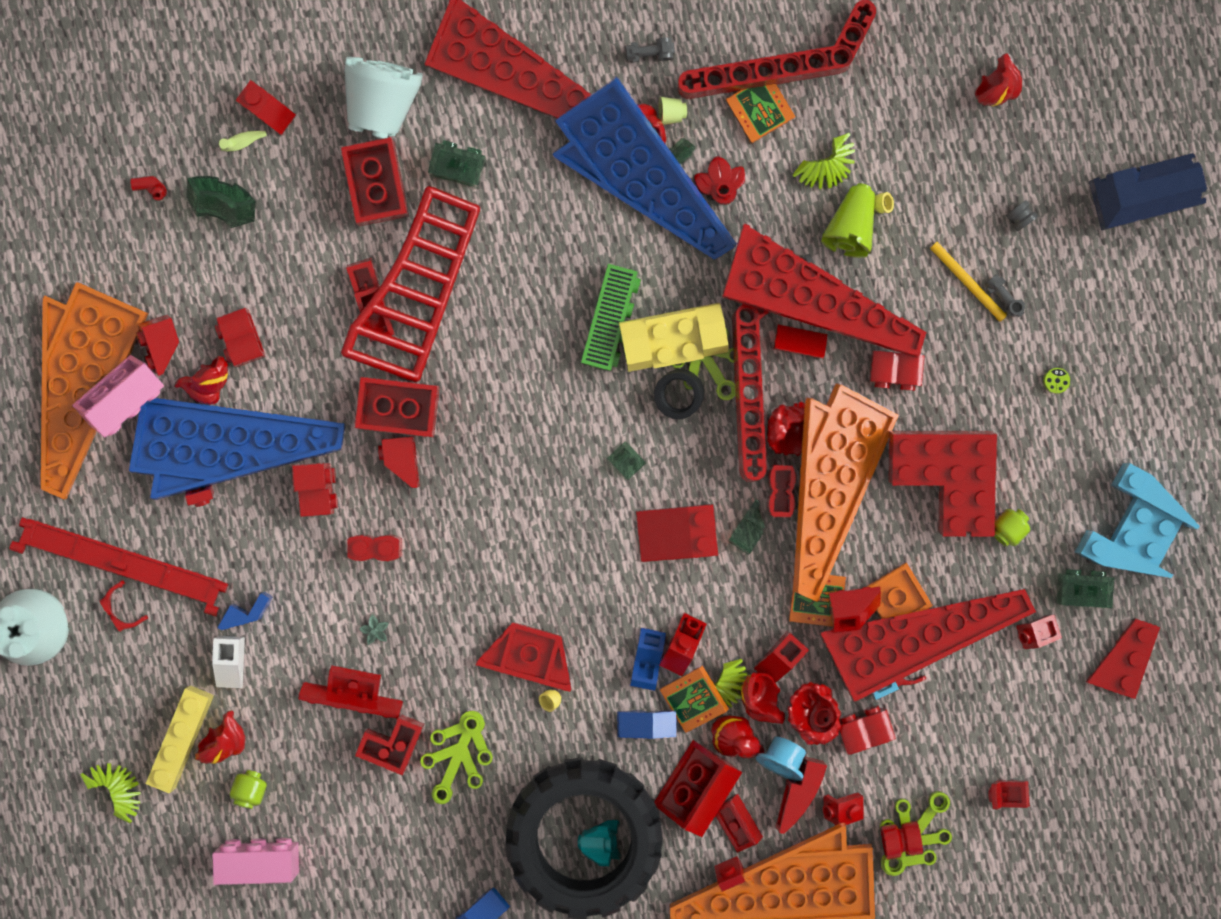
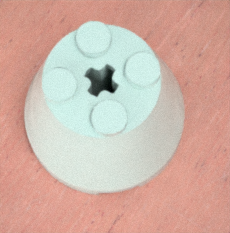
M346 57L344 70L348 129L363 132L364 129L372 130V135L381 138L395 136L399 132L421 86L423 74H413V69L384 61L367 60V62H364L363 58Z
M23 589L9 594L0 601V654L3 657L19 665L31 666L44 663L61 651L66 643L69 628L64 607L53 595L38 589Z

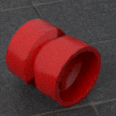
M917 821L905 822L900 829L895 824L881 826L883 850L887 860L901 858L903 852L911 856L923 854L922 838Z

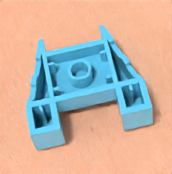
M1123 463L1111 486L1133 497L1110 540L1094 531L1086 530L1075 553L1097 565L1172 578L1173 574L1160 568L1159 565L1181 525L1197 530L1200 526L1153 475L1131 463Z

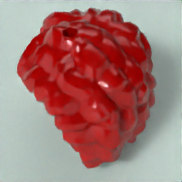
M798 402L794 403L793 406L781 404L773 410L768 420L767 441L769 447H772L776 454L783 453L786 456L789 454L801 455L805 403Z
M813 682L802 684L794 692V695L790 697L791 705L787 709L789 713L787 720L791 723V728L798 731V734L807 745L827 744L838 736V731L841 729L839 721L841 711L838 709V702L832 698V689L824 684L819 685Z

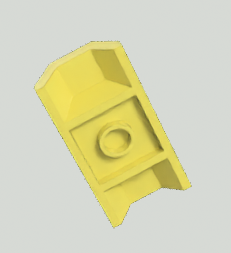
M720 303L619 322L628 372L651 367L655 369L728 352V339Z

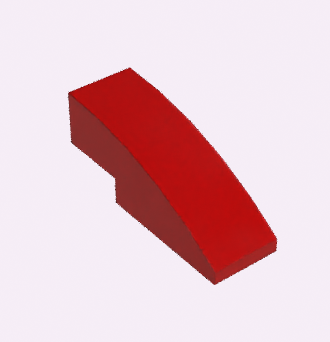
M372 258L348 264L346 267L360 313L380 287ZM383 299L380 304L387 307L385 299ZM372 313L364 324L366 327L391 336L395 334L391 319Z
M805 756L800 767V772L804 776L801 781L787 779L775 826L779 833L785 834L800 819L815 798L827 768V764L823 760Z

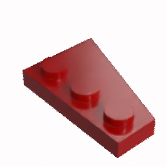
M1134 618L1086 682L1136 699L1160 627Z

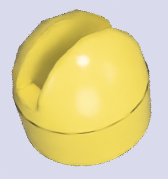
M888 192L875 195L874 210L881 214L890 213L894 207L892 195Z
M546 690L539 696V703L544 710L552 712L560 705L561 695L556 690Z

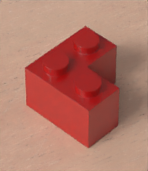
M330 463L292 466L294 492L298 491L300 517L334 514V509L338 508L337 494L332 492V483H336L335 468H330Z
M401 714L391 737L368 728L364 732L355 756L403 775L425 724Z

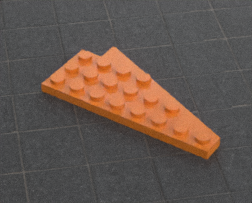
M79 282L75 283L67 304L44 295L42 306L41 490L64 500L67 499L97 432L91 428L72 405L131 355L137 341L136 332L139 331L137 324L145 322L149 314Z
M835 384L826 405L808 397L805 400L793 591L818 602L887 444L889 431L893 430L899 416L841 384Z
M840 823L743 869L745 882L722 892L718 883L715 882L669 904L670 919H875L873 848L871 844L847 845L845 823Z

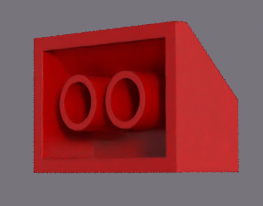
M692 740L654 801L655 805L681 828L703 837L741 776L742 771L716 753Z

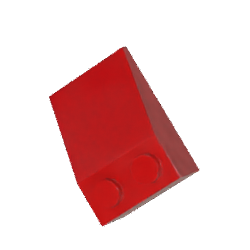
M713 504L636 511L641 562L718 556Z

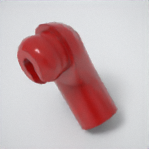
M155 176L131 178L130 180L132 191L147 190L154 200L160 201L167 195L165 185Z

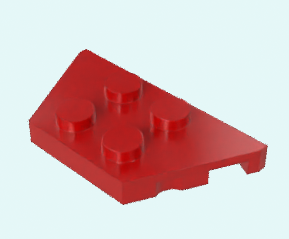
M512 622L476 662V666L564 691H571L562 636Z

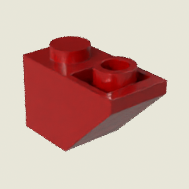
M167 314L137 324L139 331L136 332L138 342L141 347L145 346L148 354L144 356L146 365L158 376L164 373L179 344L172 318Z
M864 587L856 590H839L829 593V611L834 633L860 630L880 606L881 588Z
M684 613L659 666L679 676H683L694 657L707 623Z
M787 630L755 665L754 669L758 673H768L776 683L794 668L809 649Z

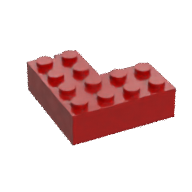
M889 431L888 481L892 486H939L938 532L943 537H966V532L971 537L995 536L996 433L993 431Z

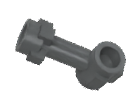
M670 37L656 39L657 45L638 47L637 42H632L631 45L626 46L627 61L636 63L639 62V57L658 55V61L672 60L673 54H675L674 43H672Z
M997 274L985 283L988 287L986 290L990 294L995 291L1005 303V313L1008 317H1021L1024 314L1025 303L1022 299L1015 300L1003 286L1006 282L1003 277H999Z

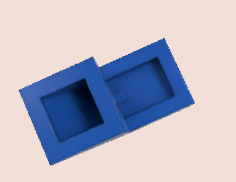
M266 592L260 593L250 612L236 604L230 605L218 628L225 630L261 619L273 596Z
M641 628L630 686L655 691L659 664L664 649L665 632Z
M618 711L617 737L646 739L677 737L676 711Z
M493 887L481 895L469 909L455 919H497L508 910L510 905Z

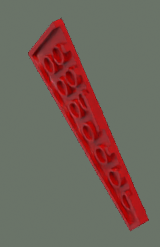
M462 0L449 1L424 65L426 67L556 119L591 95L581 85L565 76L563 72L554 68L534 51L481 15L473 7H470Z
M743 224L723 291V298L912 357H920L926 331L886 310L881 304L873 302L863 296V293L843 284L838 278L795 255L790 249L780 246L772 241V238L752 229L750 225Z
M1022 589L866 622L860 630L834 633L832 629L819 634L852 701L856 702L1035 613L1036 610L1026 590Z

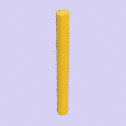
M938 242L930 247V250L999 322L1007 316Z

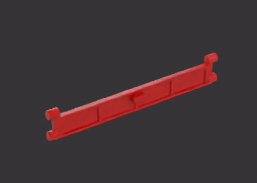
M24 517L21 518L19 527L24 528L20 541H12L9 548L11 551L23 554L27 545L206 603L204 613L217 617L220 607L214 606L219 591L226 593L229 585L228 583Z

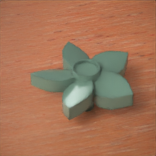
M372 614L369 618V625L360 627V631L368 634V645L372 644L376 638L387 642V637L382 631L388 627L389 622H380L378 624V619Z

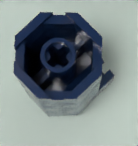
M1194 153L1138 168L1133 167L1107 174L1104 179L1098 177L1089 181L1101 231L1205 204L1207 197L1202 198V193L1207 192V184L1200 162L1194 163L1192 159L1196 158Z

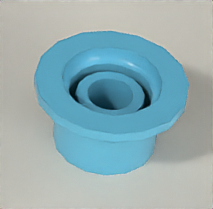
M775 736L767 753H758L756 756L757 762L763 767L784 778L801 781L804 777L798 769L806 755V751L790 740Z

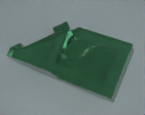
M754 500L728 539L729 543L747 555L752 552L764 533L765 525L761 518L758 500Z

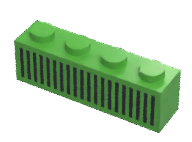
M612 264L607 265L581 364L610 372L612 366L617 368L621 353L616 352L618 343H623L619 322H624L625 317L631 318L634 303H630L632 293H638L641 279L636 278L637 271Z

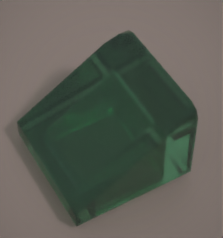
M681 138L669 150L681 165L695 153L696 147L686 139Z
M626 441L607 458L627 480L646 464Z

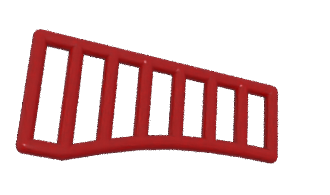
M432 186L425 188L417 213L396 261L381 286L349 327L341 350L343 357L413 382L420 381L480 212L479 205ZM432 198L469 212L464 227L428 213ZM423 223H428L460 236L456 250L419 237L418 235ZM416 246L452 260L447 275L407 260L413 247ZM402 269L439 282L443 286L439 298H435L395 283ZM390 291L435 309L429 323L383 306L380 303ZM372 313L422 330L426 332L422 346H418L363 325ZM360 335L418 356L413 371L354 350L353 347L357 336Z

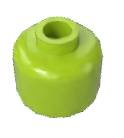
M1012 509L1004 510L995 520L994 538L1005 547H1008V545L1017 546L1030 532L1029 517L1020 509H1017V511Z
M246 770L245 774L240 773L235 776L229 793L230 798L234 800L233 804L247 809H253V806L261 804L267 784L264 780L260 779V773Z

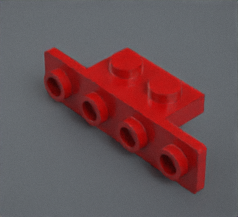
M331 665L327 686L304 682L298 696L299 700L311 704L318 703L337 709L344 708L359 713L380 715L384 718L398 719L403 706L402 700L379 696L380 674Z

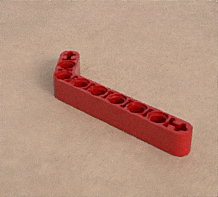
M869 0L857 2L834 46L688 70L683 72L678 79V93L685 99H694L844 73L849 69L875 18L876 7ZM866 11L867 14L861 25L856 23L860 13ZM846 33H855L858 40L855 42L849 41L846 38ZM843 55L847 62L845 64H838L834 56ZM817 59L821 62L822 66L820 68H813L810 66L809 60ZM792 63L796 66L797 70L789 73L784 69L783 65ZM766 67L771 71V75L763 77L759 74L758 70ZM741 71L746 75V79L744 81H737L733 74ZM710 76H717L720 78L721 83L716 86L711 85L708 82V78ZM700 78H703V88H701V82L699 83ZM687 80L693 84V89H688V86L685 85Z
M742 304L732 315L739 473L746 482H756L764 477L767 469L759 320L769 312ZM740 311H746L750 314L751 321L749 323H745L740 319ZM741 337H749L752 340V347H743ZM746 361L753 365L752 374H747L743 371V362ZM745 387H750L754 390V399L750 400L744 396L743 390ZM747 412L755 415V425L746 423L744 417ZM747 438H753L757 442V449L755 451H750L746 447ZM758 455V458L753 460V468H758V473H755L753 476L752 472L747 470L748 467L752 466V458L747 460L746 456Z

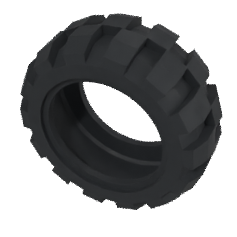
M583 757L564 760V763L553 767L548 766L534 775L533 779L525 788L521 789L515 799L506 825L507 862H510L513 869L514 879L524 893L528 892L536 900L535 904L550 913L557 911L567 914V919H587V916L601 915L604 918L620 912L622 906L630 901L635 902L647 889V884L651 877L656 874L662 856L663 836L660 815L654 800L651 799L645 790V786L632 773L628 774L618 768L617 764L602 759L598 761L583 760ZM578 795L595 796L611 803L622 813L631 832L630 846L622 862L610 873L591 880L569 878L556 871L544 858L538 843V826L547 811L558 802Z

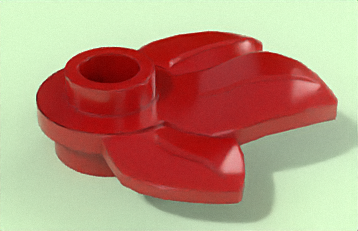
M719 156L714 157L710 162L708 173H697L694 175L698 190L702 194L711 195L713 200L721 205L730 204L735 200L737 189L744 185L746 179L742 166L731 169L729 163ZM722 188L728 189L726 194H721L719 191Z

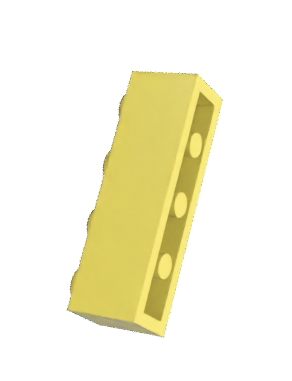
M193 686L184 689L147 779V785L169 794L176 789L214 697L213 694Z

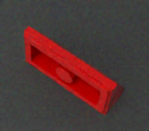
M778 324L773 349L824 359L828 334Z
M736 794L724 801L716 814V818L736 852L738 853L758 844L763 836L740 796Z

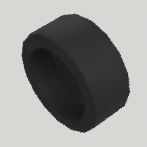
M675 369L667 372L657 382L654 389V401L657 408L663 415L671 419H685L692 416L701 407L704 400V387L701 380L693 372L686 369ZM684 380L692 386L694 398L688 407L676 409L667 403L665 388L671 381Z

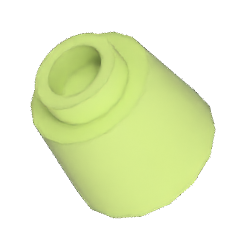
M659 98V119L664 125L680 123L682 118L687 117V105L682 103L681 99Z

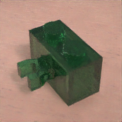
M443 140L442 144L435 142L428 174L479 188L486 163V156L481 155L482 151L472 147H467V151L457 148L458 144Z
M1066 569L1065 573H1058L1056 604L1113 608L1114 577L1106 576L1107 571L1091 570V575H1082L1079 569Z

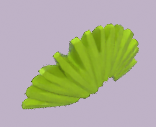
M850 133L833 138V153L830 157L814 161L803 160L793 173V176L796 177L801 174L798 181L802 183L805 180V186L810 182L809 187L813 188L817 179L818 189H822L824 177L828 189L832 188V182L834 186H838L836 177L842 183L841 176L847 179L848 177L845 172L851 173L843 164H854L855 160L844 158L855 152V149H850L854 146V143L842 145L850 136Z
M742 659L724 663V668L714 684L729 707H733L731 701L737 704L736 698L741 699V694L735 689L741 690L742 685L739 682H744L746 679L744 676H747V673L743 672L746 670V667L738 666L743 662Z
M107 763L106 775L99 765H96L97 772L93 767L90 768L94 780L84 773L80 774L87 789L98 786L107 787L114 804L113 815L128 823L132 822L126 814L136 816L137 813L131 809L139 810V807L133 804H140V801L129 798L140 795L141 791L127 792V790L139 785L138 781L132 782L136 779L135 776L125 781L132 773L131 771L124 775L127 768L125 767L119 772L121 765H118L112 775L111 763Z

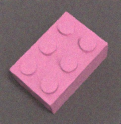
M129 355L72 406L91 428L105 438L107 435L111 436L116 433L121 427L120 424L127 418H132L138 414L141 409L140 407L147 400L155 399L164 385L145 363Z
M291 838L276 839V843H266V839H252L251 843H241L239 839L226 840L225 844L220 845L213 853L214 885L292 883L299 873L298 842H292Z

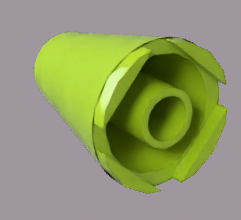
M859 183L857 186H852L824 231L821 242L831 251L836 252L837 247L846 250L844 256L865 258L870 254L873 240L875 193L869 185Z

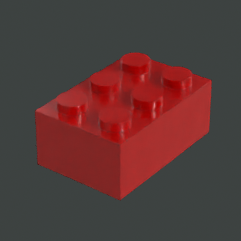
M392 137L341 147L356 224L361 227L410 217L395 142Z
M360 377L355 428L434 437L440 387Z

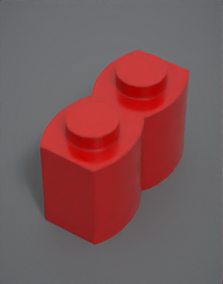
M243 308L217 318L218 325H215V330L219 339H224L227 348L223 351L229 364L233 363L235 367H240L266 357L249 309Z
M872 351L869 382H874V387L890 389V384L900 385V390L915 391L916 387L922 386L925 355H920V357L916 358L903 353Z
M772 465L770 467L768 484L771 491L767 498V509L772 517H791L794 512L795 500L792 490L795 486L796 474L793 466Z
M357 535L347 539V557L355 561H366L371 558L380 561H392L402 556V538L395 535H383L377 538L371 535Z
M879 705L865 709V714L856 717L855 713L840 718L841 729L838 732L847 755L858 753L896 739L885 708L880 709Z

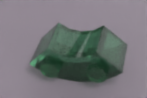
M214 176L187 178L186 198L196 217H217L226 222L230 228L255 222L256 201L240 185L236 183L231 185L219 181V177Z

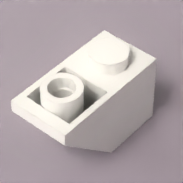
M218 636L213 638L212 665L216 687L243 688L245 637Z

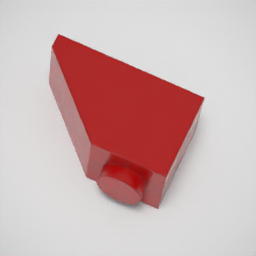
M252 80L248 82L236 99L242 107L280 135L284 133L296 116L295 113Z
M415 437L382 439V445H378L379 460H384V465L410 487H420Z

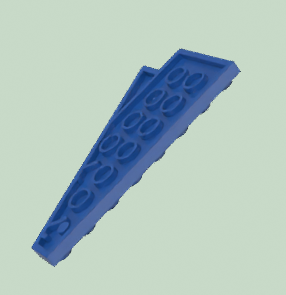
M617 77L555 120L569 139V142L552 154L556 159L714 260L735 248L737 244Z
M155 398L151 401L147 400L140 407L129 472L154 476L150 498L158 500L342 450L345 424Z

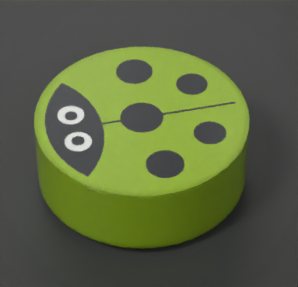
M1050 369L1044 375V387L1050 393H1062L1070 385V376L1064 369Z

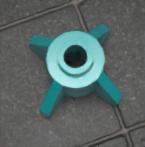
M607 820L590 829H584L582 834L578 836V849L581 850L584 856L599 866L609 867L611 859L620 860L621 855L617 848L616 837L619 821Z

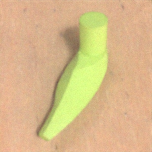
M266 131L239 133L229 139H221L219 146L221 151L240 150L249 146L255 140L267 136Z

